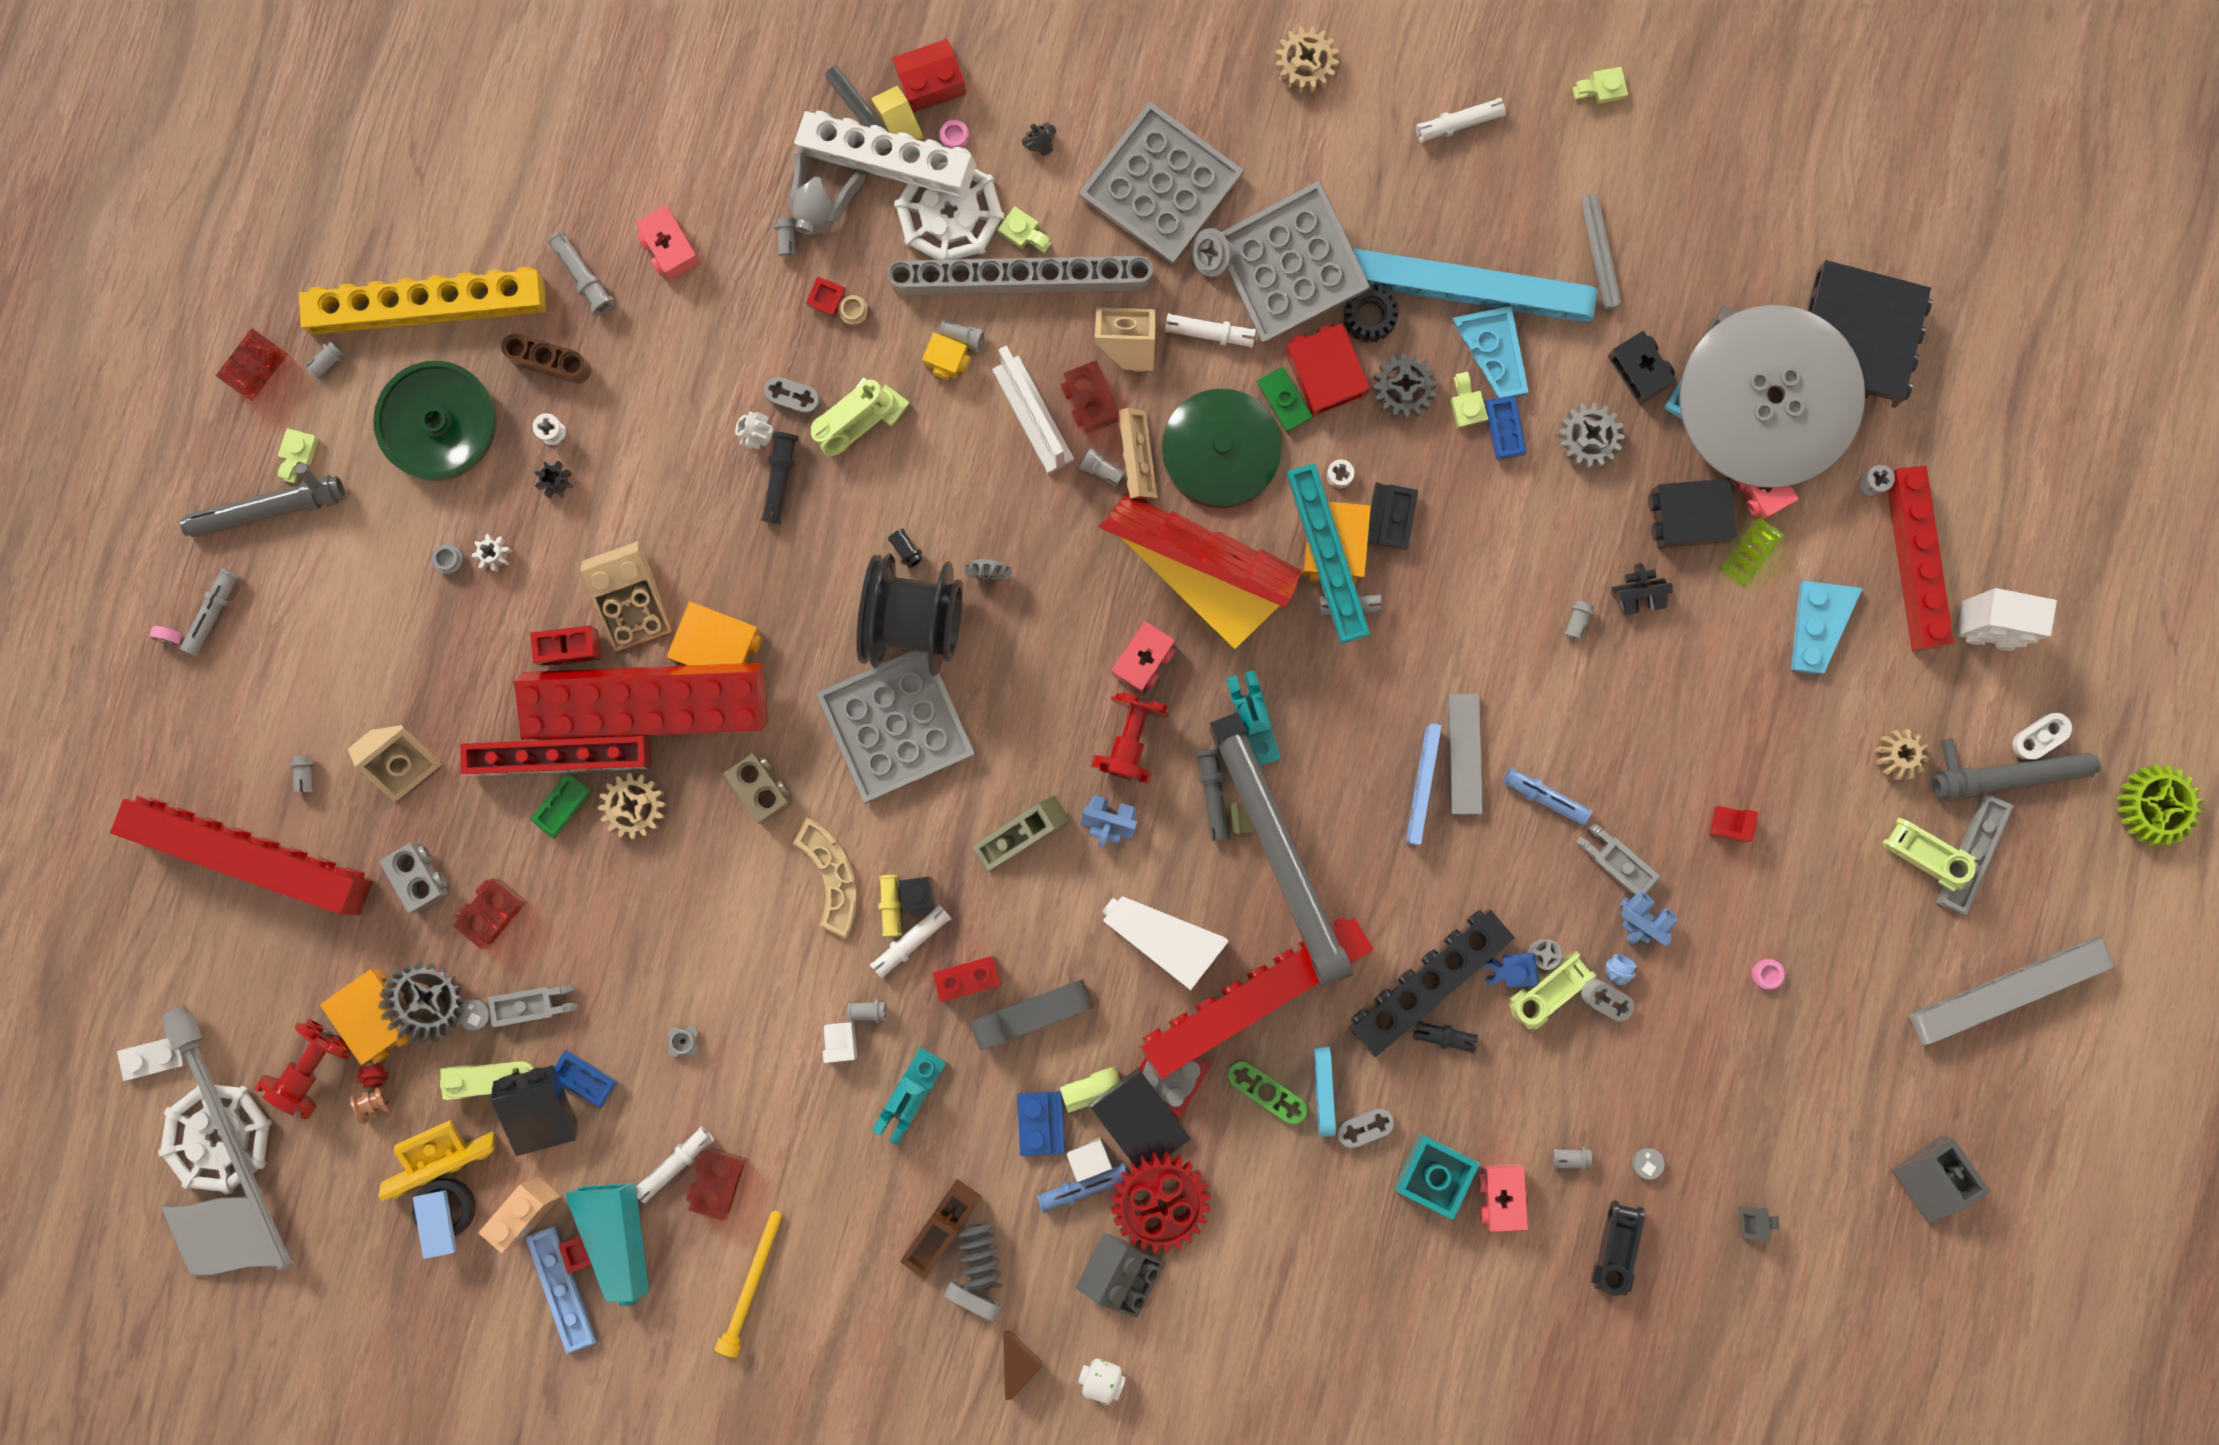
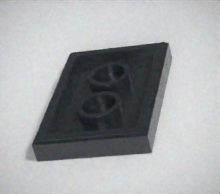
M1139 1067L1089 1103L1096 1116L1129 1160L1137 1167L1141 1166V1156L1147 1162H1151L1152 1154L1156 1153L1158 1159L1162 1160L1166 1152L1170 1155L1191 1139Z

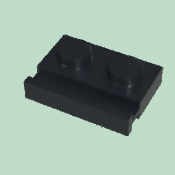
M1378 482L1374 484L1367 543L1370 542L1403 550L1408 549L1418 490L1395 485H1384Z

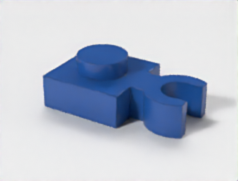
M1535 953L1505 954L1502 958L1503 963L1490 959L1482 966L1483 969H1493L1496 974L1486 977L1485 984L1488 985L1497 984L1500 979H1506L1507 987L1537 986L1539 983Z

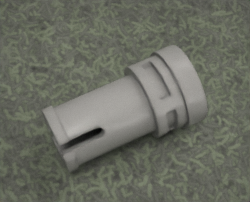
M945 319L942 321L938 332L939 335L967 345V348L974 352L980 350L985 333L983 329L973 328L972 326L967 328Z
M1092 448L1089 449L1079 467L1080 470L1090 472V475L1095 474L1112 484L1115 488L1126 472L1103 459V456H1099Z

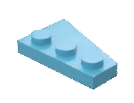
M1512 306L1452 318L1453 324L1496 398L1528 395L1529 392Z
M1810 581L1800 582L1791 671L1813 674L1825 673L1863 588Z

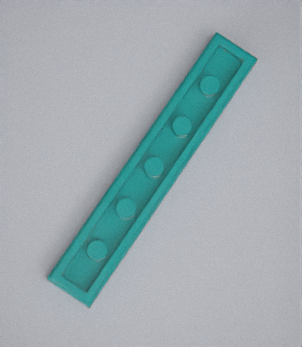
M1312 463L1286 471V477L1340 645L1370 636L1316 464Z

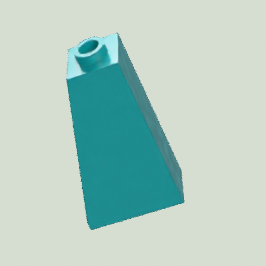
M636 1183L580 1186L567 1192L566 1200L606 1302H619V1306H629L638 1303V1298L649 1293Z

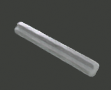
M1597 194L1584 196L1581 203L1603 305L1606 310H1611L1621 305V299Z

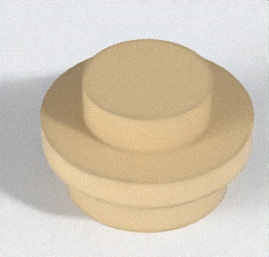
M849 295L841 300L838 313L846 324L858 325L866 319L868 306L860 296Z

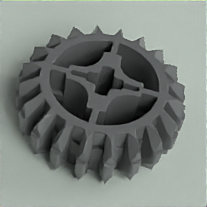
M422 961L418 962L415 968L410 964H406L403 967V971L395 970L392 974L393 978H387L384 982L386 988L382 989L379 993V997L384 1000L380 1001L378 1008L386 1010L381 1015V1020L391 1021L387 1026L388 1031L394 1028L399 1030L397 1039L402 1038L406 1034L409 1035V1044L413 1043L417 1037L421 1045L426 1044L429 1038L433 1042H438L441 1035L447 1037L451 1033V1028H456L459 1024L457 1018L461 1017L464 1009L459 1006L464 1003L465 998L457 996L461 992L462 986L452 985L455 981V976H451L448 979L444 976L446 968H442L437 972L435 971L434 963L429 964L427 969L424 968ZM419 983L428 985L431 988L422 987ZM400 990L403 992V998L407 1003V1008L404 1011L399 1003ZM439 995L444 1004L443 1016L439 1012L440 1008L436 1002V998ZM421 1001H424V1002H425V1003L422 1004V1005H419V1004H418V1003L421 1002ZM419 1018L423 1020L425 1023L416 1022L412 1019Z

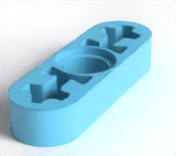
M1314 1047L1313 1058L1319 1137L1335 1136L1336 1126L1330 1047Z

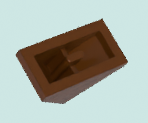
M1005 1331L1003 1336L1005 1400H1012L1042 1367L1043 1361L1011 1331Z

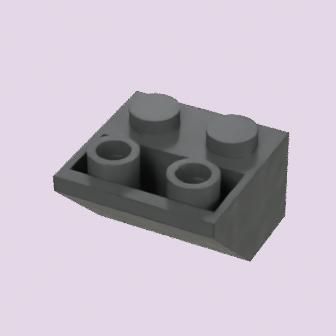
M1938 1137L1891 1170L1927 1222H1932L1963 1210L1990 1192L1957 1142L1949 1137Z
M1104 1232L1076 1289L1099 1305L1138 1318L1166 1262L1146 1251H1142L1123 1239Z

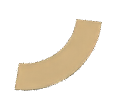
M806 817L793 844L803 850L813 860L824 880L826 894L825 909L819 926L847 939L853 926L857 907V889L853 869L847 855L837 840L821 825Z

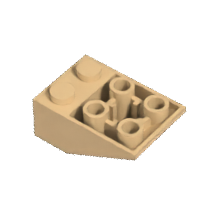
M639 541L582 561L580 573L615 652L672 632L650 566Z

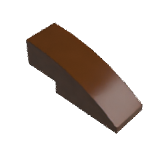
M956 1179L900 1262L925 1280L982 1196Z

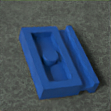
M1062 1092L1018 1093L1020 1156L1065 1154Z

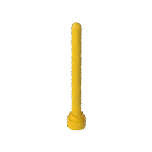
M773 1211L769 1216L728 1331L724 1332L722 1337H718L714 1350L725 1356L737 1358L742 1347L739 1334L782 1219L779 1211Z

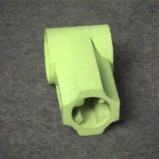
M1113 1066L1090 1075L1091 1077L1060 1087L1068 1113L1089 1106L1090 1102L1118 1083L1121 1079L1117 1067Z

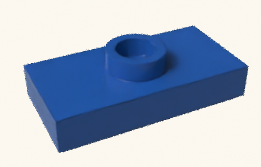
M1516 396L1486 400L1485 409L1488 416L1495 459L1501 460L1526 455Z
M564 1050L554 1067L564 1087L598 1108H603L618 1083L616 1079L568 1050Z

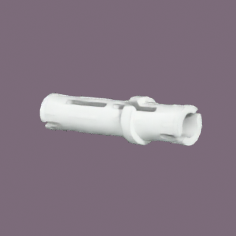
M1497 98L1496 100L1452 114L1447 112L1440 114L1441 117L1416 124L1417 137H1420L1419 141L1423 143L1443 135L1449 137L1455 131L1504 117L1506 113L1504 103L1500 105L1502 99Z
M1168 313L1167 322L1179 325L1166 324V333L1170 332L1220 341V345L1232 343L1253 348L1254 339L1243 338L1242 336L1255 338L1256 329L1231 326L1230 322L1224 321V324Z
M937 905L931 913L897 942L892 941L889 944L890 948L871 963L870 966L883 979L900 962H906L909 959L908 955L952 918L940 905Z
M701 1126L683 1144L679 1143L674 1147L675 1152L636 1186L637 1198L640 1199L642 1197L641 1202L646 1204L651 1197L685 1166H691L695 1162V1157L714 1142V1138L708 1131L705 1132L706 1129Z

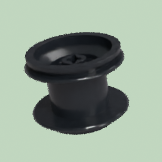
M888 553L883 559L881 555L875 554L872 556L863 582L858 613L857 656L861 664H866L870 660L873 668L879 667L887 647L927 652L929 672L934 677L939 673L943 659L948 662L953 659L961 623L963 583L959 579L954 581L953 565L950 561L945 562L940 572L938 583L896 577L895 559L891 553Z

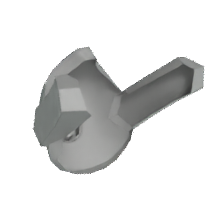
M794 153V177L788 208L792 210V216L796 222L795 229L807 235L823 233L830 229L835 221L839 220L849 201L864 184L866 174L856 170L835 198V203H833L823 188L821 178L814 176L809 182L804 184L808 173L804 154Z

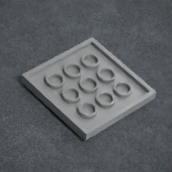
M1149 101L1078 194L1082 200L1173 266L1244 174V170Z
M1320 180L1223 231L1226 233L1227 241L1232 243L1229 248L1230 253L1234 255L1229 259L1230 268L1228 270L1264 344L1371 289Z
M912 650L880 664L877 668H871L816 693L864 804L975 755L940 673L933 677L929 672L927 652Z

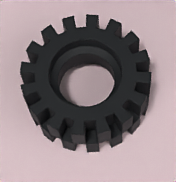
M1370 284V290L1347 301L1344 308L1343 321L1344 324H1347V331L1349 333L1353 332V337L1357 340L1359 337L1363 338L1362 342L1368 343V340L1378 342L1379 338H1386L1388 333L1392 332L1398 319L1399 308L1396 307L1398 303L1396 298L1392 299V293L1389 290L1386 293L1383 291L1384 287L1380 285L1379 288H1374V284ZM1373 303L1379 306L1382 311V319L1375 324L1365 323L1359 313L1363 305Z

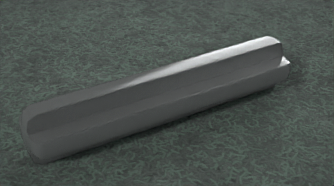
M832 66L825 73L826 79L865 127L870 128L871 125H876L887 130L886 126L839 67Z

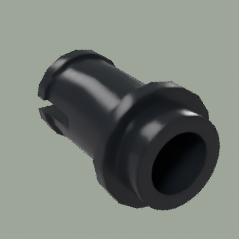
M903 528L895 531L888 537V541L891 542L901 557L900 563L902 565L912 568L922 561L921 549H916Z

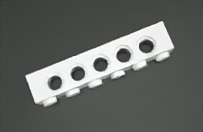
M816 111V113L804 112L794 141V145L804 156L962 198L967 196L977 166L970 152L964 148L953 147V149L943 147L934 140L927 139L925 142L915 140L913 136L903 132H899L898 135L888 133L887 130L876 125H871L870 128L861 126L857 121L850 118H843V121L834 119L830 114L823 111ZM831 134H837L833 140L826 141ZM864 141L861 147L853 148L857 142ZM892 148L888 155L881 156L883 150ZM912 156H920L916 162L908 163ZM940 163H948L944 169L935 170Z

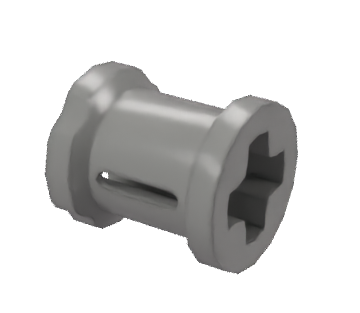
M1885 465L1872 467L1860 476V491L1864 495L1871 497L1878 496L1882 492L1889 490L1895 481L1893 471ZM1874 476L1878 478V486L1874 483L1876 481V478Z

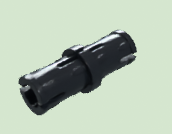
M1421 1021L1416 1023L1417 1030L1426 1031L1427 1033L1415 1030L1414 1040L1439 1044L1442 1049L1452 1047L1473 1054L1476 1050L1474 1044L1464 1041L1477 1043L1478 1034L1454 1030L1452 1026L1446 1024L1444 1027Z

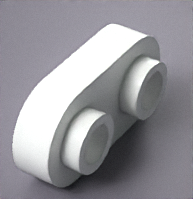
M2061 713L2043 716L2014 737L2012 743L2014 753L2023 760H2034L2042 757L2070 737L2072 732L2070 720ZM2050 724H2053L2056 728L2054 734L2049 732L2048 727ZM2025 740L2031 743L2029 751L2024 748Z

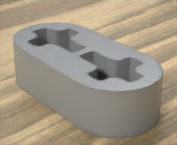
M783 377L770 378L764 385L766 398L775 406L802 415L814 414L820 407V397L815 389ZM780 384L783 390L790 393V395L779 394L778 398H775L771 389H777ZM807 394H810L814 402L813 404L808 403L806 407H803L800 400L795 399V396L805 398Z
M1591 979L1582 988V1000L1615 1021L1627 1020L1634 1011V1002L1629 996L1602 980ZM1596 991L1604 994L1602 999L1594 996ZM1614 1001L1621 1004L1619 1009L1612 1006Z
M1375 1108L1341 1122L1337 1129V1137L1346 1147H1359L1388 1135L1393 1129L1394 1119L1385 1109ZM1376 1114H1379L1382 1118L1387 1117L1388 1120L1384 1123L1385 1129L1380 1130L1378 1127L1368 1129L1367 1125L1375 1121ZM1348 1125H1351L1353 1129L1360 1127L1364 1129V1131L1355 1135L1356 1140L1354 1142L1349 1138H1343V1134L1347 1132L1346 1127Z
M950 1281L944 1293V1296L950 1301L993 1322L997 1321L1003 1308L998 1302L975 1290L964 1288L963 1284L956 1281Z

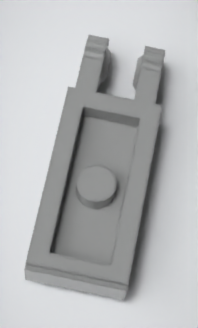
M1592 823L1588 829L1606 845L1601 851H1598L1588 840L1581 837L1576 842L1577 845L1593 857L1594 862L1634 896L1640 891L1647 894L1661 876L1616 837H1611L1598 825Z
M574 984L555 988L548 986L487 997L492 1028L555 1017V1014L578 1010L577 1003H566L562 1006L553 1007L552 995L571 994V992L575 991Z

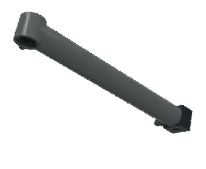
M1236 712L1210 722L1211 737L1226 763L1309 952L1320 984L1324 987L1352 976L1353 972L1348 957L1338 943L1246 736V728L1239 713Z

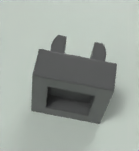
M1739 1207L1743 1239L1768 1241L1771 1240L1770 1230L1780 1229L1779 1217H1769L1767 1208Z

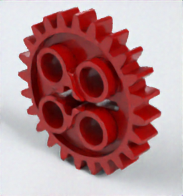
M1168 1152L1164 1154L1162 1160H1159L1156 1153H1153L1151 1162H1147L1141 1156V1166L1137 1167L1134 1163H1129L1132 1172L1129 1174L1121 1171L1120 1173L1124 1183H1114L1115 1188L1120 1192L1111 1194L1112 1201L1118 1203L1111 1206L1112 1214L1118 1215L1114 1218L1115 1225H1123L1120 1228V1233L1122 1236L1130 1234L1128 1240L1131 1245L1139 1240V1246L1142 1251H1144L1148 1244H1151L1153 1253H1156L1159 1246L1162 1245L1165 1252L1169 1253L1170 1244L1173 1243L1180 1250V1240L1185 1239L1187 1242L1192 1243L1189 1234L1191 1232L1201 1234L1197 1224H1207L1208 1222L1202 1214L1211 1211L1209 1204L1204 1203L1211 1199L1209 1192L1203 1191L1208 1185L1205 1180H1199L1202 1177L1199 1169L1192 1172L1193 1165L1190 1161L1182 1166L1180 1155L1173 1162ZM1167 1178L1177 1179L1175 1185L1171 1188L1162 1187V1183ZM1139 1190L1148 1191L1147 1197L1143 1200L1134 1199L1135 1193ZM1182 1191H1186L1185 1195H1180ZM1163 1199L1165 1205L1159 1207L1157 1200ZM1184 1205L1188 1207L1183 1215L1173 1214L1178 1206ZM1137 1210H1140V1214H1135ZM1153 1217L1159 1219V1223L1155 1227L1145 1226L1148 1219Z

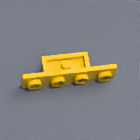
M449 1120L394 1146V1153L405 1171L382 1181L378 1197L381 1201L389 1198H399L409 1189L418 1185L425 1186L436 1177L447 1172L454 1173L461 1169L464 1164L475 1159H485L495 1150L496 1135L494 1132H490L465 1143L452 1120Z

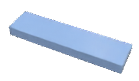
M1431 723L1425 728L1405 841L1409 845H1421L1442 725Z
M557 1225L525 1237L566 1355L597 1343L598 1341L574 1273L567 1274L558 1246L563 1241Z

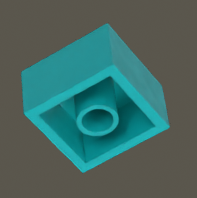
M1419 1133L1393 1189L1454 1220L1480 1163Z

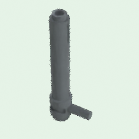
M300 463L295 468V471L303 480L299 486L186 514L184 518L180 519V527L185 536L197 537L303 509L311 511L321 508L322 504L327 506L338 504L339 500L345 498L344 486L338 476L331 477L326 475L316 478L306 464Z
M1953 739L1941 741L1947 770L1933 776L1932 788L1937 799L1950 801L1956 800L1958 796L1971 798L1976 797L1978 793L2093 777L2095 773L2100 772L2101 763L2097 755L2083 753L1973 769L1971 767L1960 768Z

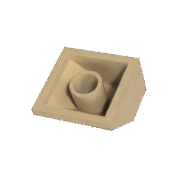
M1096 307L1094 343L1123 370H1132L1134 372L1154 371L1155 309Z
M402 725L370 730L348 748L354 766L394 803L442 765L441 761Z

